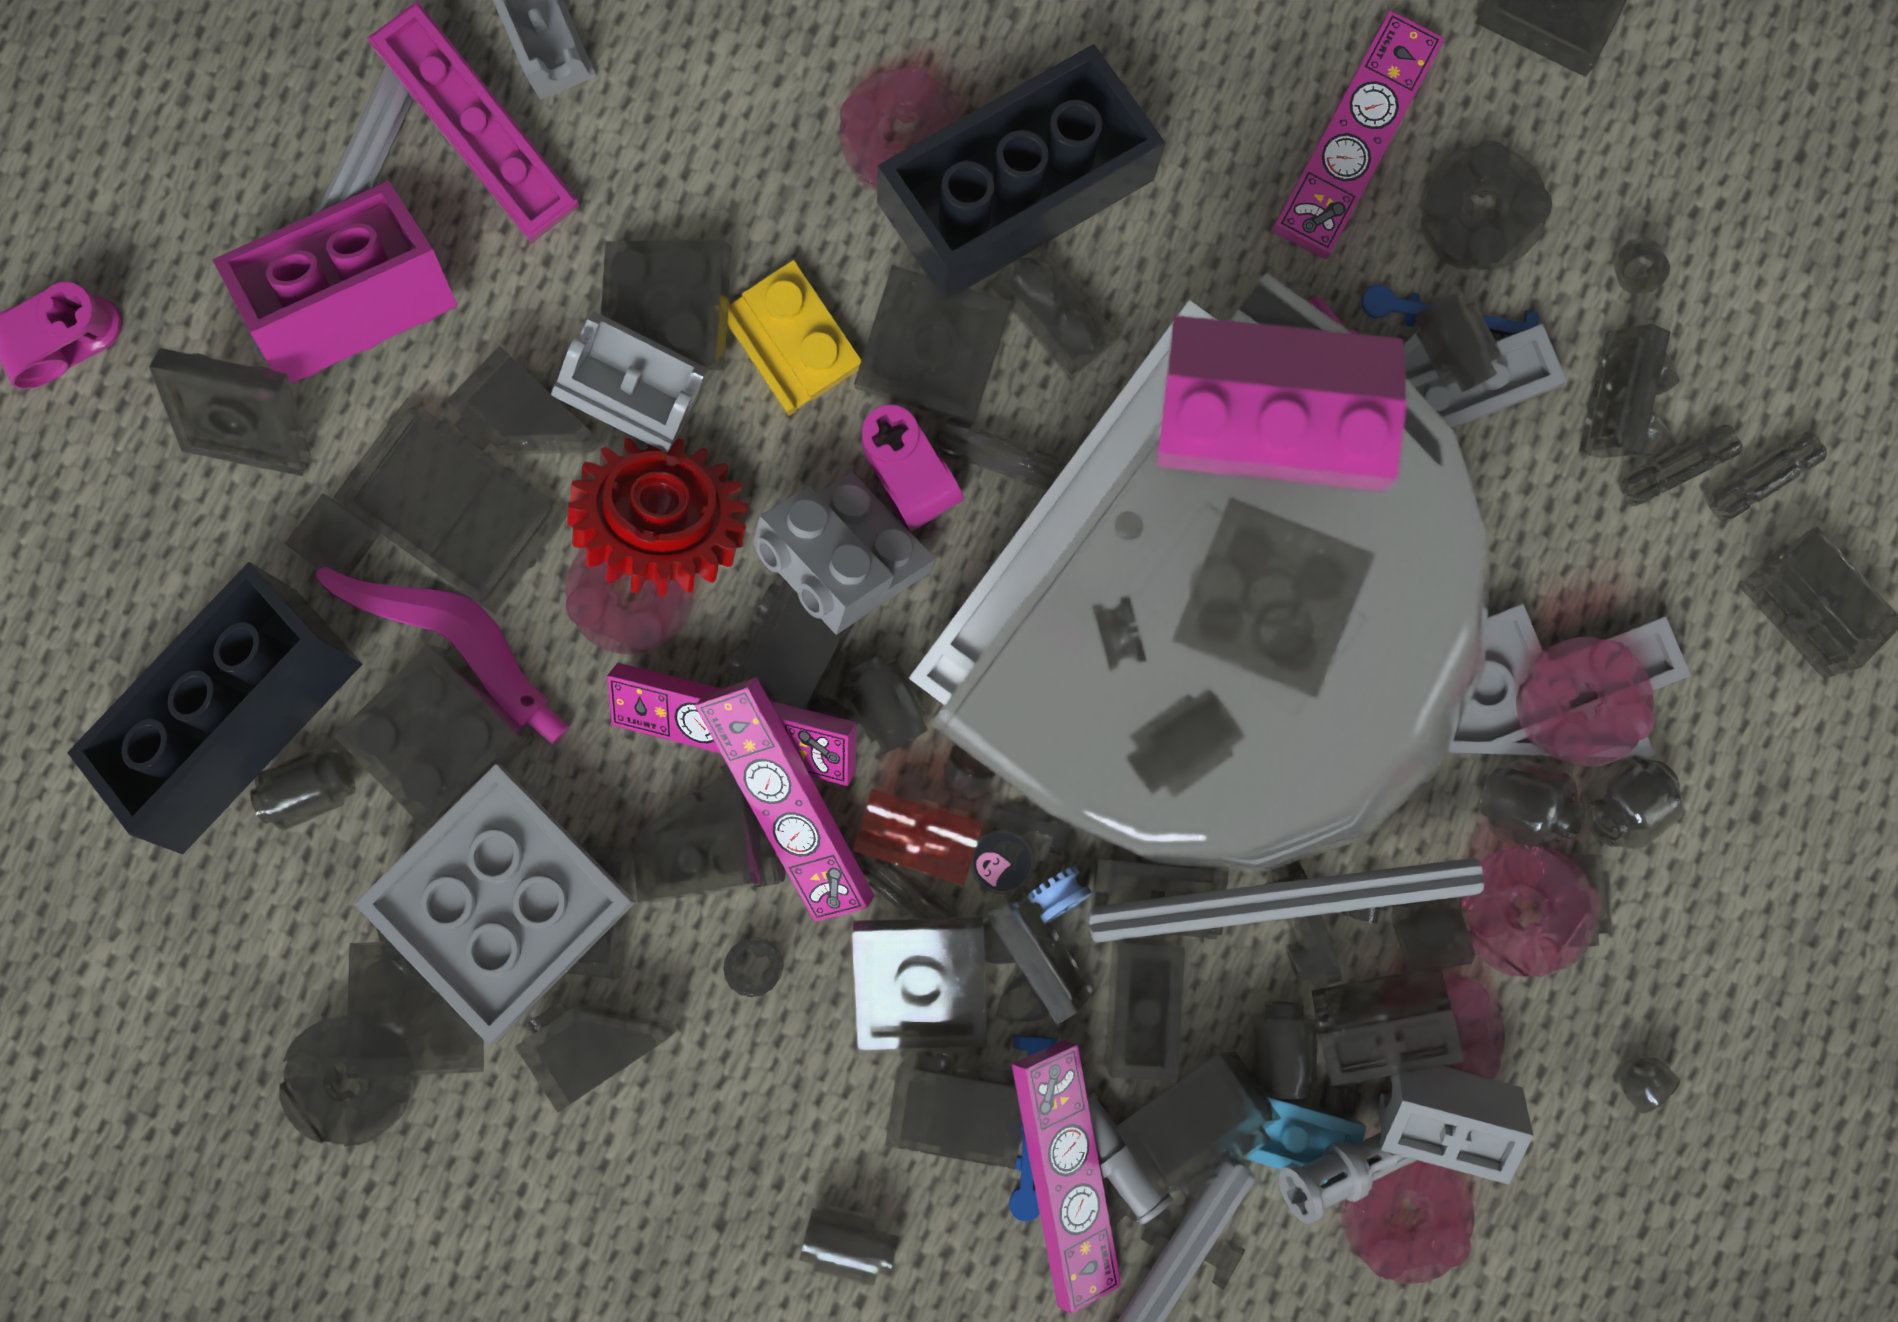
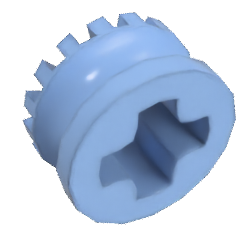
M1076 866L1069 867L1063 872L1058 873L1055 876L1058 882H1055L1053 877L1048 880L1051 885L1050 887L1043 883L1028 894L1027 897L1031 903L1037 902L1042 906L1043 913L1040 918L1044 924L1071 910L1093 893L1089 886L1082 887L1078 884L1077 876L1080 872Z

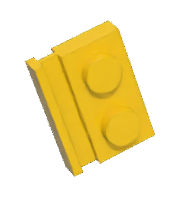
M794 260L742 293V297L729 306L725 304L718 309L722 318L788 416L864 367L862 360Z

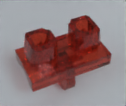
M872 789L853 851L964 885L983 823Z

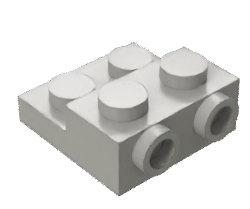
M853 472L818 493L808 486L761 514L753 545L763 564L769 570L776 573L779 572L798 593L799 599L806 611L815 618H821L836 635L929 574L935 558Z

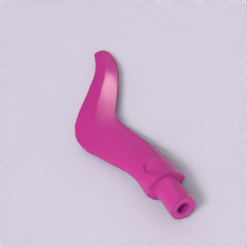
M322 567L316 572V578L319 583L341 601L362 611L434 631L445 637L456 648L491 697L522 728L529 724L551 745L559 741L570 726L546 706L550 700L533 686L522 673L499 626L475 600L461 594L361 581L343 575L328 567Z

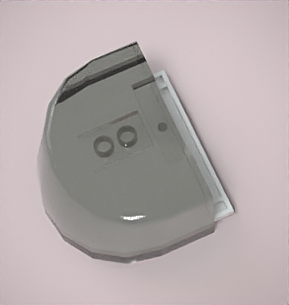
M1268 274L1259 281L1230 320L1350 333ZM1190 300L1178 314L1179 316L1215 319ZM1172 322L909 679L944 704V707L932 724L934 728L1050 815L1158 863L1270 871L1364 839L1439 773L1482 682L1485 670L1490 575L1488 536L1455 432L1406 378L1407 402L1398 479L1384 492L1155 467Z

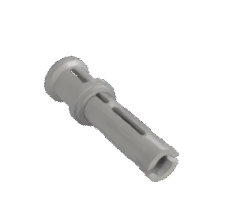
M1379 1132L1354 1145L1349 1142L1337 1141L1325 1148L1324 1156L1303 1166L1291 1163L1283 1167L1279 1172V1184L1284 1200L1292 1213L1301 1222L1310 1225L1322 1218L1325 1209L1345 1199L1356 1202L1364 1198L1371 1190L1373 1181L1416 1160L1382 1151L1380 1149L1382 1134ZM1327 1180L1325 1184L1320 1186L1321 1182Z

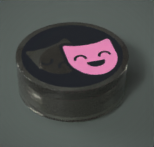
M999 829L990 831L978 839L971 852L970 866L975 880L984 889L996 894H1008L1023 887L1030 879L1034 868V856L1031 847L1022 836L1010 830Z

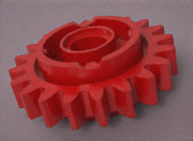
M630 438L624 439L622 456L617 455L613 450L604 446L600 449L599 465L585 461L582 464L581 480H573L571 483L567 525L573 527V547L586 548L585 565L588 568L607 562L606 582L610 584L618 580L623 574L630 575L631 592L636 594L642 589L646 580L654 581L659 596H666L670 580L678 581L681 588L687 593L693 592L695 574H699L708 582H715L719 565L732 567L734 564L736 548L743 546L746 531L745 522L748 504L740 501L741 482H726L728 465L720 463L712 467H706L708 456L706 448L698 450L692 456H686L684 454V440L680 438L673 443L668 453L648 444L646 450H640L637 444Z

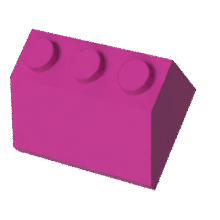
M389 181L212 259L252 337L282 388L302 378L311 377L320 370L358 352L369 350L378 343L416 325L427 323L436 316L458 306L433 248Z
M1174 315L1155 467L1384 492L1398 479L1407 402L1403 339Z

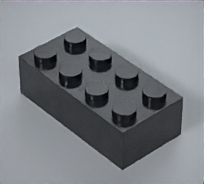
M1092 44L877 165V203L943 300L947 301L1154 181L1166 142L1095 44Z
M248 562L67 753L129 835L184 854L363 663L294 588Z

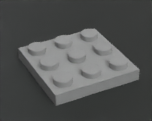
M495 764L354 905L488 1045L497 1043L636 901L502 765Z

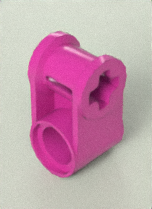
M59 282L20 305L0 312V363L11 385L18 389H31L43 386L62 376L74 365L110 347L117 341L122 332L123 320L120 310L113 302L102 296L91 295L88 290L73 282Z
M884 405L875 408L867 415L862 425V449L864 455L880 480L881 487L889 503L910 533L964 501L963 494L951 471L940 455L934 451L916 419L908 410L898 405ZM886 425L891 432H896L900 429L904 431L901 436L900 450L894 452L888 444L882 445L879 448L875 445L879 441V427Z

